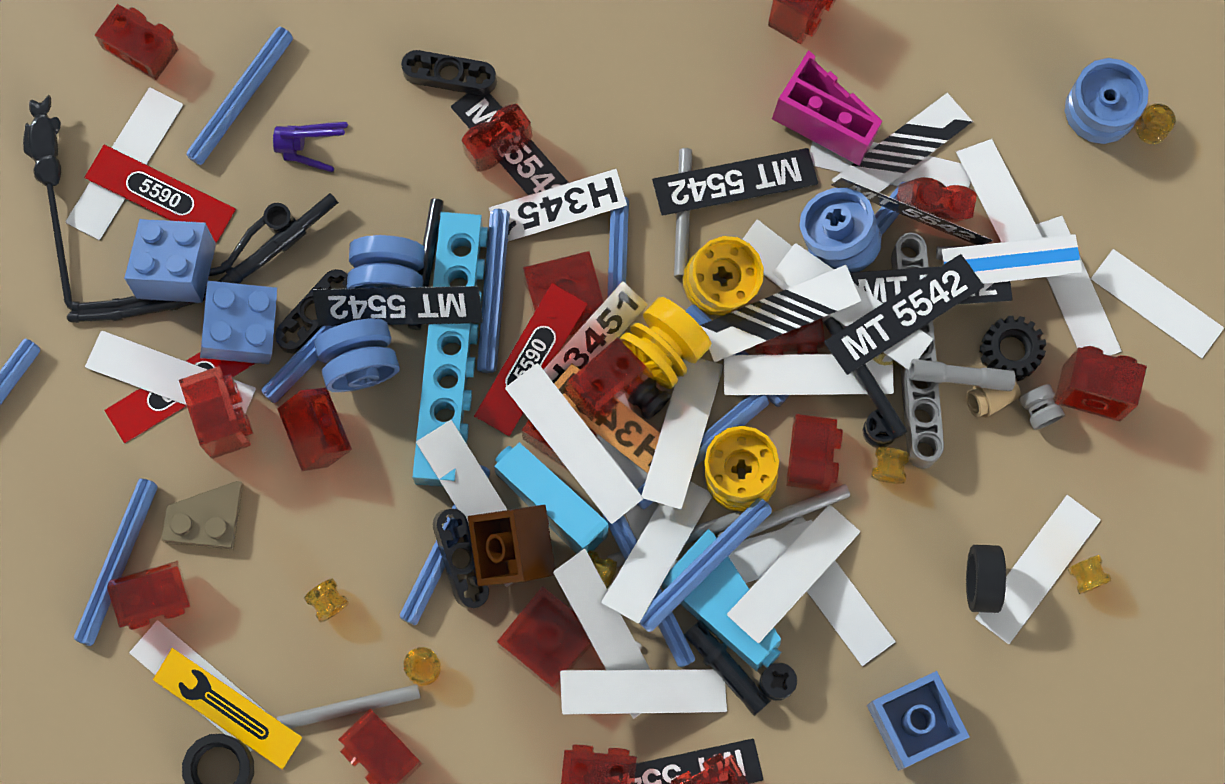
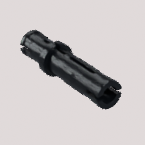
M701 620L684 634L685 638L693 644L704 658L703 663L706 666L710 665L719 674L753 716L771 702L727 652L726 649L728 647L725 643L720 644Z

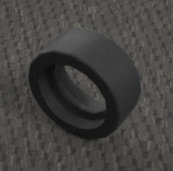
M973 545L968 554L966 570V593L969 609L971 612L999 613L1002 610L1006 592L1004 551L999 545Z
M209 734L196 740L185 754L182 762V778L185 784H202L197 774V765L201 756L214 747H224L236 755L239 761V774L233 784H251L254 777V759L251 752L244 743L234 737L225 734Z

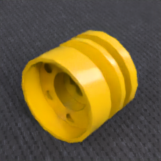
M722 236L707 242L689 259L684 270L683 287L688 300L708 315L724 316L740 309L757 295L763 283L764 267L759 254L750 243L738 237ZM719 273V276L725 278L726 282L721 285L719 281H714L713 277Z
M658 297L643 313L647 326L634 323L630 329L631 333H624L619 338V344L632 363L644 375L656 380L659 385L672 389L678 383L677 376L683 377L687 373V367L682 359L690 363H696L708 351L712 343L703 328L685 310L667 298Z
M746 426L727 428L714 437L707 447L704 461L707 488L713 499L726 509L744 512L757 498H762L768 502L775 492L779 469L777 449L770 438L758 429ZM738 468L745 469V479H738Z

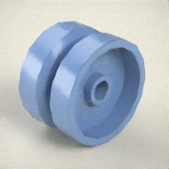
M1105 58L1092 62L1082 70L1066 97L1065 115L1068 124L1078 136L1089 142L1107 144L1120 140L1130 132L1147 106L1149 90L1145 78L1136 67L1123 60Z
M832 188L823 191L812 198L801 213L799 227L808 251L833 269L846 265L849 273L863 271L874 262L881 250L882 236L870 201L859 191L850 188Z
M373 235L354 239L349 247V262L355 268L348 273L347 289L423 287V277L417 272L424 268V246L416 241L397 236Z
M373 318L355 320L330 328L314 339L318 360L326 364L322 368V375L327 390L331 392L356 391L380 384L394 377L399 372L400 366L396 352L391 348H387L392 338L386 321Z

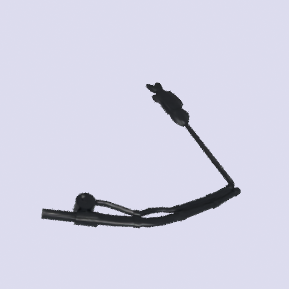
M50 95L46 96L41 103L30 100L29 110L34 119L31 124H25L23 150L36 163L33 169L35 179L44 186H47L64 302L67 308L71 310L67 315L68 322L123 320V318L167 310L172 311L195 304L196 302L136 299L135 296L84 303L72 301L53 187L59 184L61 178V165L57 159L58 142L56 135L60 130L61 122L58 117L49 118L47 115L51 108ZM329 193L298 220L293 218L286 205L282 203L270 204L265 209L263 216L247 229L229 258L222 262L221 266L210 268L209 277L226 272L227 274L217 282L240 284L244 278L264 266L278 253L287 251L307 234L306 230L339 202ZM266 224L275 235L255 253L233 268L232 265L251 237ZM205 289V294H204L203 301H205L206 289Z

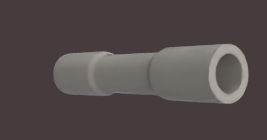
M912 359L909 367L910 380L967 384L1003 391H1012L1015 386V372L1010 370L953 366L942 362Z

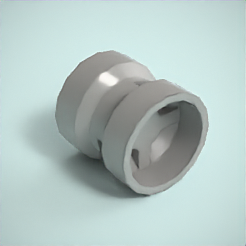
M1050 384L1040 386L1019 398L1022 407L1028 410L1031 415L1029 421L1034 430L1046 427L1065 416L1062 407L1057 405L1053 399L1055 393Z

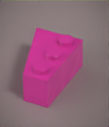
M808 50L780 95L772 120L860 165L874 142L882 120L854 93L849 94L837 82L838 78L831 71L827 73L815 61L816 56Z

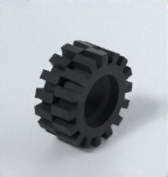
M1013 315L1007 316L1005 320L1001 318L994 325H991L981 341L983 343L980 346V353H983L980 359L982 364H988L987 368L1014 371L1015 378H1017V381H1020L1026 376L1029 377L1041 364V360L1046 353L1043 350L1046 346V340H1041L1040 337L1043 332L1041 329L1035 331L1033 328L1035 323L1033 321L1027 324L1024 322L1025 317L1019 316L1017 320H1014ZM1008 337L1019 339L1025 347L1024 357L1016 361L1004 357L1000 350L1001 341Z

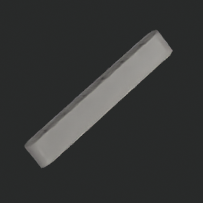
M906 233L899 237L891 255L892 270L928 267L927 246L925 240L920 235ZM909 247L916 252V257L910 258L905 256L901 248ZM932 320L920 328V330L932 337L933 340L924 351L925 355L921 356L918 360L937 362ZM900 364L904 421L908 431L906 433L908 459L917 468H929L939 459L944 449L939 383L927 382V389H918L909 378V370ZM915 411H926L930 415V422L922 423L918 421L914 414ZM920 443L930 445L933 449V456L926 457L921 455L917 445Z

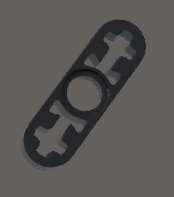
M413 50L405 54L401 62L404 77L412 84L481 96L490 94L497 84L494 67L484 61ZM416 62H421L423 68H419L417 73H413L411 66H415ZM432 64H435L434 76H431L430 70H432ZM446 66H454L459 72L454 79L446 80L440 76L441 70ZM464 69H468L469 76H466L467 82H463L465 78ZM481 73H486L487 79H484L482 84H478L476 78Z
M335 269L327 272L279 324L275 332V338L283 351L290 354L297 353L322 327L318 325L317 319L311 320L305 316L306 308L314 303L312 290L332 289L331 282L340 283L342 280L344 289H347L348 274L345 271ZM300 317L302 322L307 327H310V329L306 331L305 327L302 326L297 332L299 340L296 343L292 340L285 343L287 338L284 334L287 331L294 333L300 327L297 318Z
M458 509L442 510L434 517L433 531L457 603L465 608H478L487 601L489 587L488 585L478 586L467 518ZM447 515L451 520L456 519L458 522V526L453 528L455 538H464V542L454 543L449 547L446 541L453 540L450 530H443L442 524L447 522ZM458 548L465 549L470 557L468 565L463 569L457 568L452 562V555ZM474 570L475 576H469L468 579L472 587L478 586L479 593L475 594V601L472 598H465L464 592L468 590V584L466 579L458 580V574H468Z

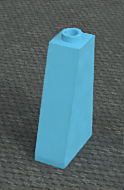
M520 442L514 448L507 446L496 457L495 461L497 464L494 466L496 475L529 507L546 504L549 527L576 554L586 549L590 555L608 537L609 523Z
M708 529L668 572L662 583L663 590L717 539L713 532ZM726 557L680 605L697 620H701L714 635L757 672L762 665L768 668L779 657L781 651L778 648L781 638L775 628H773L760 643H757L727 616V613L750 589L730 558Z

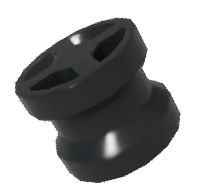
M649 377L634 390L628 398V402L632 406H638L642 410V415L649 420L667 404L671 395L667 391H661L657 387L656 380Z
M878 409L871 412L863 425V437L873 447H887L895 440V436Z
M774 663L761 674L759 686L768 699L781 701L788 698L795 691L797 675L789 665Z

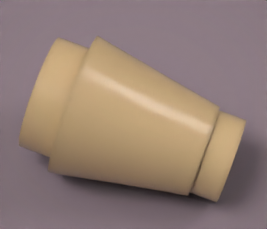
M1016 381L1012 391L974 386L972 390L967 392L966 399L968 407L974 416L987 418L1019 399L1021 391Z

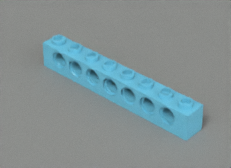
M441 212L433 287H451L450 283L456 278L465 279L468 282L466 286H477V280L484 279L485 259H480L481 247H487L488 227H483L481 215ZM460 246H466L471 249L470 253L463 257L456 256L453 252ZM479 291L480 302H482V292ZM429 324L416 441L445 424L446 422L438 421L436 415L442 409H450L454 412L451 420L467 444L469 424L463 423L464 410H471L472 390L466 389L468 377H474L475 357H470L471 344L477 345L479 324ZM449 343H457L461 346L460 351L455 355H447L443 352V349ZM445 376H454L458 379L457 384L452 388H443L439 385L441 379ZM416 443L412 476L416 485L443 487ZM456 468L440 478V480L455 481Z

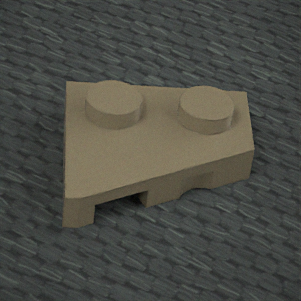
M235 481L167 505L161 540L165 543L234 550L244 484L241 481Z

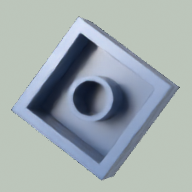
M139 219L124 277L136 299L203 302L216 243L206 223Z
M207 281L200 358L269 364L273 347L277 288Z
M937 671L877 698L867 705L898 771L970 737Z

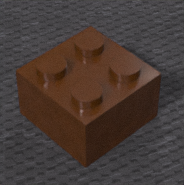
M546 504L468 516L478 586L525 582L555 576L553 573L555 564Z

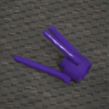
M333 122L304 126H276L273 134L274 152L283 153L284 161H296L320 170L333 172V166L299 155L297 151H303L305 138L344 135L345 130L343 128H347L348 124L347 122Z

